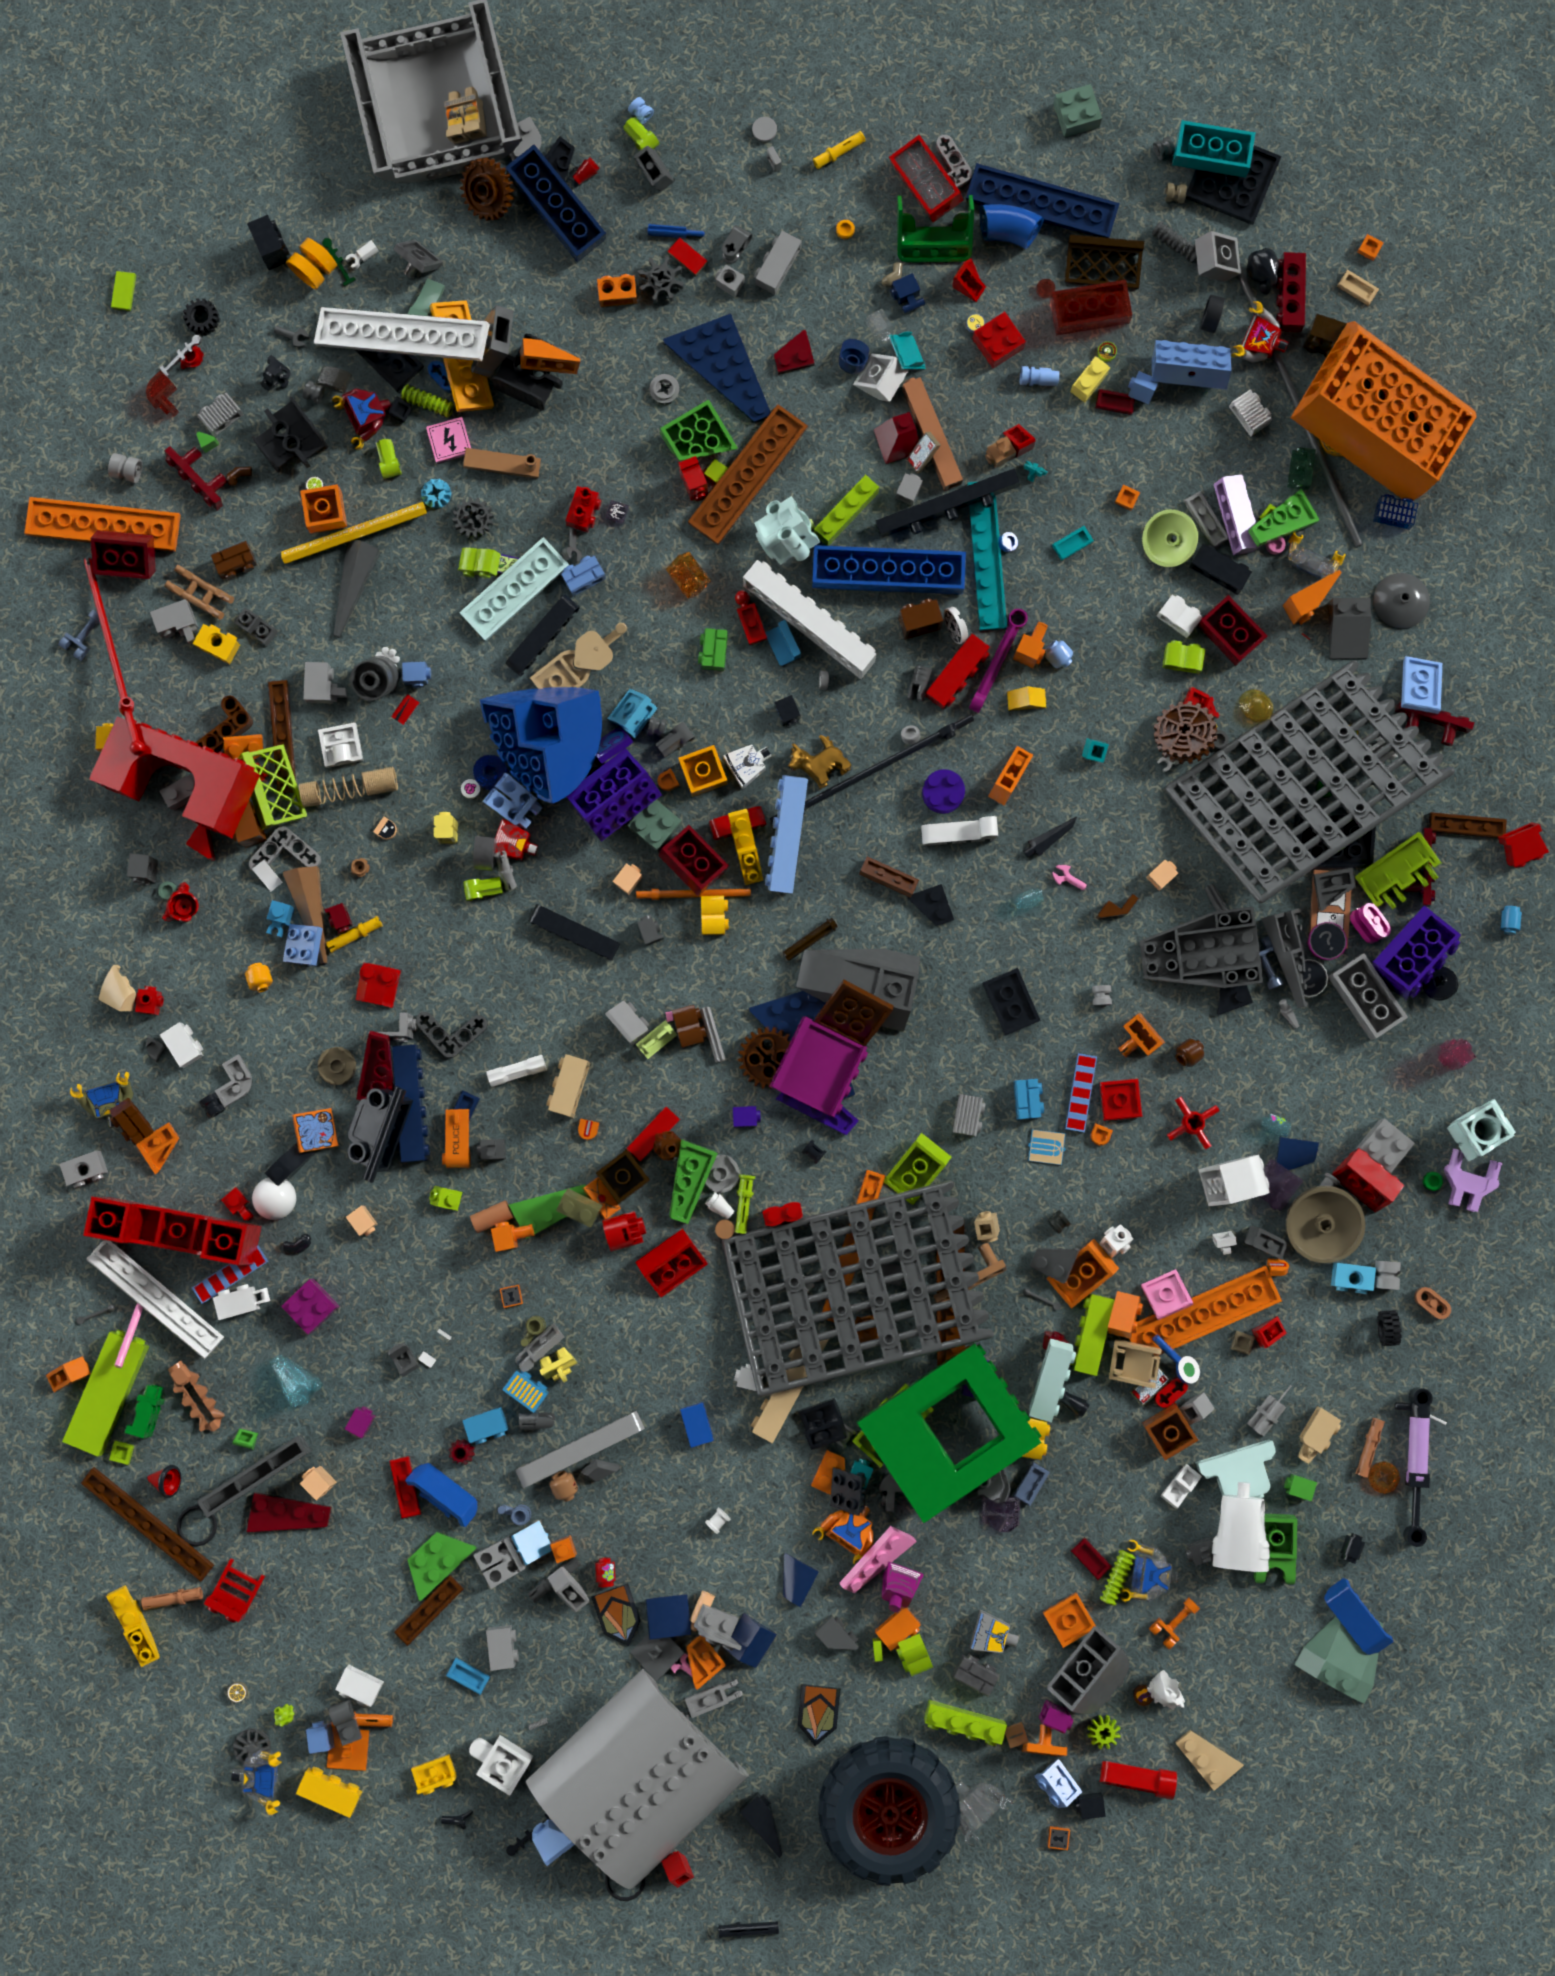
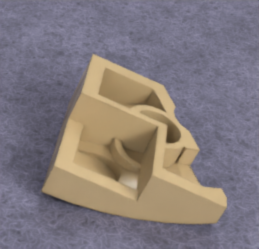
M113 965L104 980L99 1000L118 1011H133L136 992L130 986L127 977L121 976L119 972L121 967Z

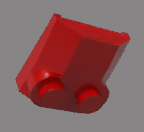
M363 962L359 972L360 978L355 1000L393 1008L401 970Z

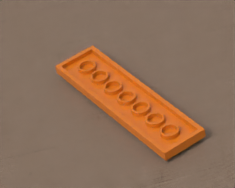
M29 497L24 534L27 536L90 543V538L97 530L154 535L155 550L176 552L181 515L174 512Z
M1264 1265L1191 1297L1193 1305L1160 1320H1157L1155 1314L1137 1321V1332L1132 1333L1129 1341L1160 1348L1152 1340L1158 1334L1172 1349H1175L1282 1302L1267 1266Z

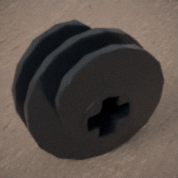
M1443 966L1440 970L1435 969V972L1432 974L1433 977L1427 984L1422 983L1427 996L1438 1001L1449 999L1457 992L1459 987L1455 973ZM1443 980L1444 985H1440L1438 987L1437 982L1439 981L1441 983V981Z

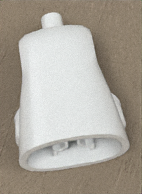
M1238 1482L1237 1495L1222 1496L1218 1533L1212 1541V1566L1252 1572L1269 1571V1543L1266 1540L1264 1526L1265 1502L1263 1498L1249 1497L1250 1483Z

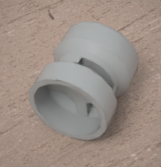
M1111 985L1092 986V993L1094 994L1093 1006L1112 1005V999L1109 995Z

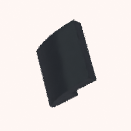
M835 1397L799 1410L798 1413L806 1429L804 1434L811 1450L847 1437Z

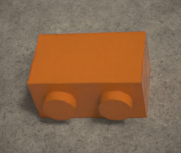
M1117 1291L1108 1324L1109 1334L1131 1339L1132 1333L1137 1332L1138 1322H1136L1137 1315H1141L1143 1304L1140 1303V1296Z
M901 1607L899 1612H895L876 1628L875 1633L892 1651L894 1648L895 1650L900 1648L898 1642L905 1640L909 1635L910 1637L916 1635L920 1630L918 1627L921 1624L908 1608Z

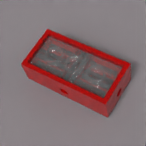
M920 135L889 156L892 166L932 223L964 201L961 192Z

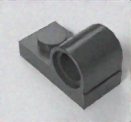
M1252 1225L1244 1240L1245 1245L1263 1251L1280 1260L1289 1243Z
M350 1700L331 1706L329 1714L333 1725L337 1728L342 1746L362 1739Z

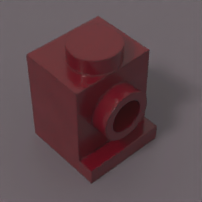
M344 903L324 909L326 914L331 915L328 918L330 925L338 931V934L348 932L349 928L353 926Z

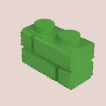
M706 628L705 633L701 634L700 645H703V652H699L698 664H702V669L725 670L727 630Z

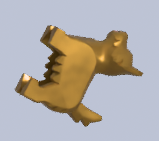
M820 735L819 738L825 750L815 756H811L793 743L791 762L788 764V767L793 771L797 769L804 770L818 784L820 790L828 785L829 779L827 776L832 773L831 771L834 768L840 769V773L843 776L852 767L848 759L843 756L842 751L833 746V742L829 740L828 736L825 737L823 735Z

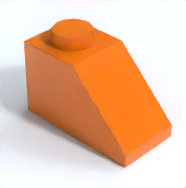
M82 1356L59 1366L48 1373L46 1377L53 1392H57L91 1373L88 1363Z

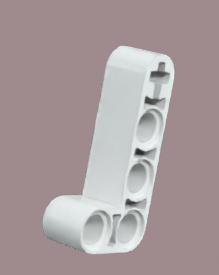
M988 816L976 821L922 825L923 846L947 844V842H952V844L966 843L969 840L971 842L985 841V839H990V841L996 840L998 838L997 817Z

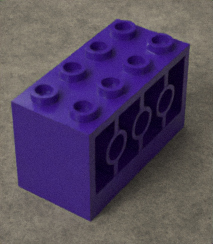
M625 748L585 778L566 797L583 821L602 842L662 796L646 770Z
M1424 905L1373 961L1372 965L1384 983L1407 1001L1410 997L1414 998L1419 993L1422 983L1427 984L1431 980L1435 969L1440 970L1446 963L1445 960L1448 955L1452 956L1458 950V946L1461 943L1459 941L1461 934Z

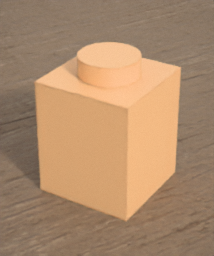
M1164 860L1146 878L1160 891L1178 874L1176 871L1177 867L1171 861L1167 862Z
M626 863L613 880V883L629 895L642 879L641 870L634 864L630 866Z
M362 1205L346 1216L359 1236L364 1234L366 1237L376 1230L374 1227L378 1225L366 1207Z

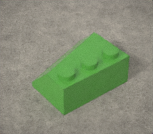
M709 400L660 428V435L679 461H684L694 456L699 458L738 449Z

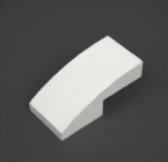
M1185 1464L1160 1497L1176 1509L1183 1502L1187 1494L1194 1489L1202 1476Z

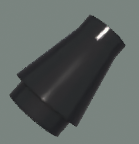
M1067 1391L1060 1400L1076 1417L1080 1416L1082 1418L1090 1406L1086 1402L1087 1400L1072 1395Z

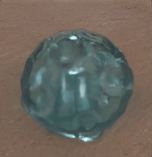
M282 1354L277 1355L270 1362L271 1370L288 1405L292 1408L299 1404L305 1406L310 1402V1396L323 1386V1383L316 1375Z

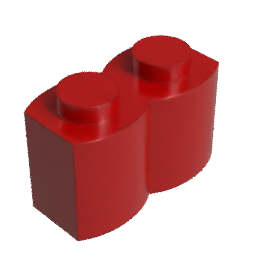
M790 1202L782 1207H769L762 1212L766 1226H776L784 1221L793 1222L803 1217L799 1202Z

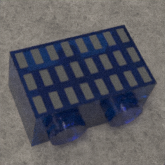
M1390 494L1381 495L1377 500L1373 522L1410 530L1415 524L1419 503H1415L1412 499L1408 498L1397 499Z

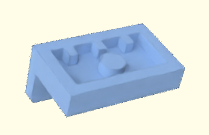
M1059 1759L1054 1760L1043 1772L1035 1775L1037 1784L1048 1794L1050 1802L1057 1808L1067 1807L1082 1793V1790Z

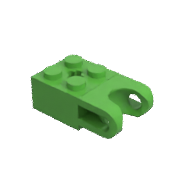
M1265 1514L1264 1526L1270 1554L1268 1559L1269 1570L1274 1567L1282 1569L1283 1579L1286 1584L1294 1585L1297 1559V1518L1295 1515ZM1277 1532L1280 1536H1277V1539H1273L1272 1534ZM1254 1572L1255 1583H1264L1267 1572Z

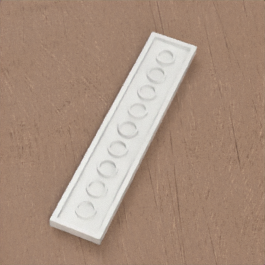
M321 307L314 344L323 347L482 361L490 324L487 321Z

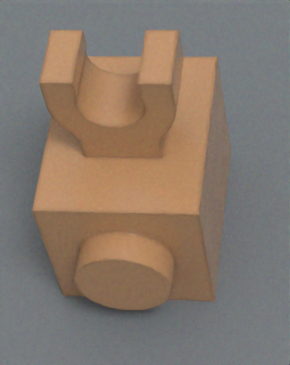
M1006 436L987 447L985 457L990 465L993 464L997 468L1015 458L1016 450Z

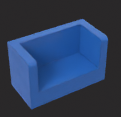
M703 1402L680 1409L691 1448L714 1441Z

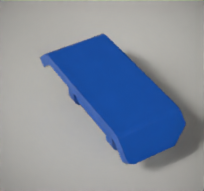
M425 1463L419 1465L406 1478L407 1485L415 1486L422 1491L419 1494L420 1497L432 1503L446 1517L449 1518L452 1514L458 1519L460 1526L466 1527L476 1515L477 1500L432 1464Z
M1341 1579L1328 1589L1324 1596L1325 1602L1363 1652L1368 1655L1378 1653L1393 1643L1392 1636L1383 1630L1380 1623L1359 1599L1357 1593L1353 1591L1347 1579Z

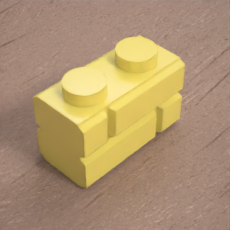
M1095 356L1090 365L1087 366L1072 385L1070 392L1085 403L1108 375L1110 367Z
M439 812V815L434 816V838L440 844H456L458 842V822L450 812Z

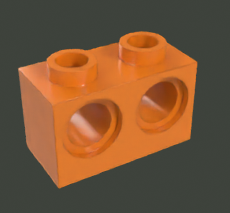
M623 274L620 277L603 276L601 279H597L600 307L637 304L634 275ZM625 286H629L631 288L629 291L622 290V288ZM606 288L612 289L610 293L603 292Z

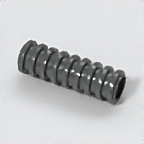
M1163 221L1159 222L1154 228L1152 236L1156 235L1158 240L1161 239L1162 243L1166 242V245H1170L1172 250L1176 249V252H1180L1181 256H1186L1185 259H1190L1191 263L1195 262L1197 259L1195 244L1192 245V241L1188 242L1186 237L1182 238L1183 235H1178V232H1174L1173 228L1169 229L1167 224H1163Z

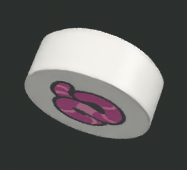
M468 779L462 783L461 792L466 798L474 799L479 796L481 788L477 781Z

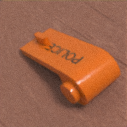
M469 1109L446 1110L445 1153H442V1164L446 1165V1168H470Z

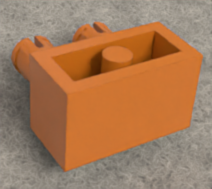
M1038 622L1032 636L1024 634L1013 660L1031 668H1034L1035 664L1039 665L1046 651L1042 649L1045 644L1042 642L1048 625Z

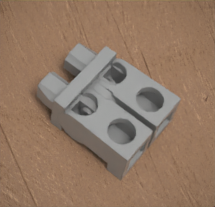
M511 1536L473 1555L481 1571L500 1562L483 1572L491 1589L526 1569L520 1554L516 1552L517 1548Z

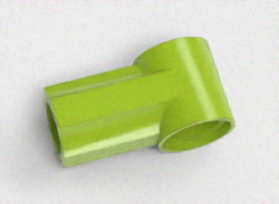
M636 117L630 118L623 126V130L635 142L638 150H642L646 146L655 149L660 144L657 137L651 131H647Z
M379 440L376 443L383 479L402 475L392 440Z
M500 877L484 880L471 879L463 882L466 901H473L475 898L480 900L486 896L503 894Z

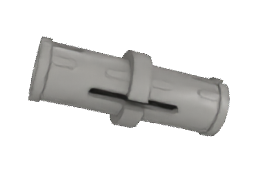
M500 851L495 853L494 856L499 867L498 873L502 876L505 890H510L509 886L511 890L516 888L517 884L512 873L513 867L509 864L506 851H502V855Z

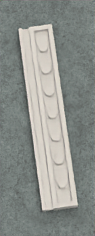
M103 1240L93 1253L86 1258L88 1262L204 1360L224 1339L223 1335L111 1241Z

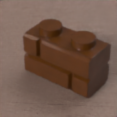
M247 541L211 555L219 576L226 580L235 578L239 572H250L257 565Z
M126 1098L110 1110L112 1118H110L111 1122L116 1128L121 1127L123 1130L121 1134L127 1142L131 1140L134 1145H137L154 1132L152 1126L130 1098Z

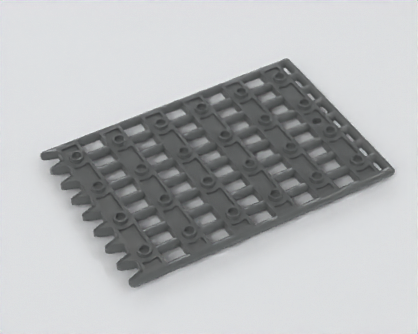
M1356 660L1351 661L1165 787L1168 795L1260 904L1455 773L1453 767L1441 770L1437 768L1443 761L1441 753L1425 755L1431 747L1430 740H1421L1414 743L1413 739L1419 732L1417 726L1401 728L1407 718L1405 713H1397L1391 716L1388 714L1394 707V700L1377 701L1383 692L1381 686L1365 688L1371 679L1369 673L1353 675L1359 667V663ZM1333 683L1339 691L1325 699L1320 691ZM1345 696L1351 704L1337 712L1332 707V704ZM1303 704L1308 712L1294 720L1289 712ZM1357 710L1363 717L1349 726L1343 718ZM1314 717L1320 725L1306 733L1301 728V725ZM1369 723L1375 731L1361 739L1355 731ZM1272 725L1277 733L1263 741L1258 733ZM1326 730L1332 738L1318 747L1312 739ZM1381 736L1387 744L1373 753L1367 745ZM1283 738L1289 746L1275 755L1269 747ZM1338 744L1344 752L1329 760L1324 752ZM1241 746L1246 754L1232 762L1226 754ZM1393 750L1399 758L1385 767L1379 758ZM1295 752L1301 759L1287 768L1281 760ZM1350 758L1355 763V766L1342 774L1335 766ZM1252 759L1258 767L1243 775L1238 767ZM1405 763L1411 772L1397 780L1391 772ZM1307 765L1313 773L1298 781L1293 773ZM1210 766L1215 774L1201 783L1195 775ZM1362 771L1368 779L1354 788L1348 779ZM1264 773L1269 781L1255 789L1249 781ZM1417 777L1423 786L1409 794L1403 786ZM1318 778L1324 787L1310 795L1304 787ZM1221 780L1227 788L1212 796L1207 788ZM1374 785L1380 793L1365 801L1360 793ZM1275 786L1281 794L1267 803L1261 795ZM1179 787L1184 795L1180 797L1174 789ZM1330 792L1336 800L1322 809L1316 801ZM1232 793L1238 802L1224 810L1218 802ZM1386 799L1392 807L1377 815L1371 807ZM1287 800L1293 808L1278 816L1273 808ZM1190 801L1195 809L1191 810L1186 802ZM1342 806L1348 814L1334 823L1328 815ZM1244 807L1250 815L1235 824L1230 815ZM1201 814L1207 822L1202 824L1197 816ZM1299 814L1304 819V822L1290 830L1284 822ZM1354 820L1360 828L1346 837L1340 828ZM1256 821L1262 829L1247 838L1241 830ZM1310 827L1316 833V836L1302 844L1296 836ZM1213 828L1218 837L1214 838L1208 830ZM1229 830L1233 831V834L1230 836L1226 834ZM1267 834L1273 843L1259 852L1253 843ZM1322 841L1328 850L1314 858L1308 850ZM1224 842L1230 850L1226 852L1220 844ZM1279 848L1285 857L1271 866L1265 857ZM1236 856L1242 864L1237 866L1231 858ZM1291 863L1297 871L1282 880L1277 871ZM1247 870L1253 878L1249 880L1243 873ZM1257 884L1265 891L1263 894L1256 889L1255 886Z
M952 1180L816 1214L797 1221L754 1230L722 1240L755 1388L759 1397L990 1339L994 1336L991 1329L978 1328V1325L988 1320L989 1313L986 1310L973 1309V1306L983 1301L984 1295L981 1291L968 1290V1287L978 1282L979 1276L976 1272H963L965 1267L973 1263L974 1257L970 1253H958L959 1249L969 1243V1238L964 1234H953V1231L964 1224V1219L961 1216L948 1215L950 1211L959 1206L957 1198L943 1196L944 1193L954 1187ZM923 1195L926 1206L907 1211L904 1200ZM886 1205L888 1216L869 1220L867 1209ZM848 1214L850 1226L832 1230L829 1219ZM928 1214L931 1225L915 1229L911 1228L909 1218ZM890 1223L893 1234L874 1239L872 1228ZM810 1224L813 1235L795 1240L792 1229ZM933 1232L935 1244L916 1247L915 1236ZM853 1233L855 1244L836 1248L834 1237ZM773 1234L775 1245L757 1249L755 1238ZM895 1242L898 1253L879 1258L876 1246ZM815 1243L817 1254L799 1258L797 1247ZM731 1244H736L738 1255H732ZM938 1251L939 1263L921 1267L919 1255ZM777 1252L780 1263L762 1268L759 1257ZM853 1252L858 1253L860 1263L841 1267L839 1256ZM819 1261L822 1273L804 1277L801 1266ZM900 1261L902 1272L883 1276L881 1265ZM740 1262L741 1274H737L734 1263ZM862 1270L865 1282L846 1286L843 1275ZM943 1270L945 1281L926 1286L924 1274ZM782 1271L784 1282L766 1287L764 1275ZM824 1280L827 1291L808 1296L806 1284ZM905 1280L907 1291L888 1295L886 1284ZM740 1281L745 1282L747 1292L741 1293ZM867 1289L869 1301L850 1304L849 1293ZM948 1289L950 1300L931 1305L928 1293ZM783 1290L787 1291L789 1301L770 1305L768 1294ZM749 1299L751 1311L746 1312L743 1301ZM829 1299L831 1310L813 1315L810 1303ZM910 1299L912 1310L893 1314L892 1302ZM953 1308L955 1319L936 1324L933 1312ZM759 1309H765V1314L759 1315ZM791 1309L793 1320L775 1324L772 1313ZM872 1309L873 1320L855 1324L853 1312ZM914 1317L917 1329L898 1333L895 1322ZM753 1318L756 1330L750 1331L748 1319ZM830 1318L834 1319L836 1329L817 1334L815 1322ZM876 1327L879 1338L860 1343L857 1332ZM953 1327L958 1328L960 1338L941 1343L938 1331ZM796 1328L798 1339L779 1343L777 1332ZM919 1336L922 1348L907 1352L902 1351L900 1341ZM757 1337L760 1349L755 1350L752 1338ZM838 1337L841 1348L822 1353L819 1341ZM800 1346L803 1358L784 1362L782 1351ZM881 1346L883 1358L868 1362L864 1361L863 1350ZM762 1356L765 1367L759 1369L757 1357ZM843 1356L844 1368L826 1371L824 1360ZM805 1366L807 1377L788 1381L786 1370ZM765 1375L767 1376L769 1387L766 1388L763 1387L761 1376Z

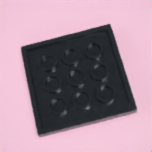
M1254 145L1251 165L1246 178L1196 169L1185 198L1253 225L1282 156Z

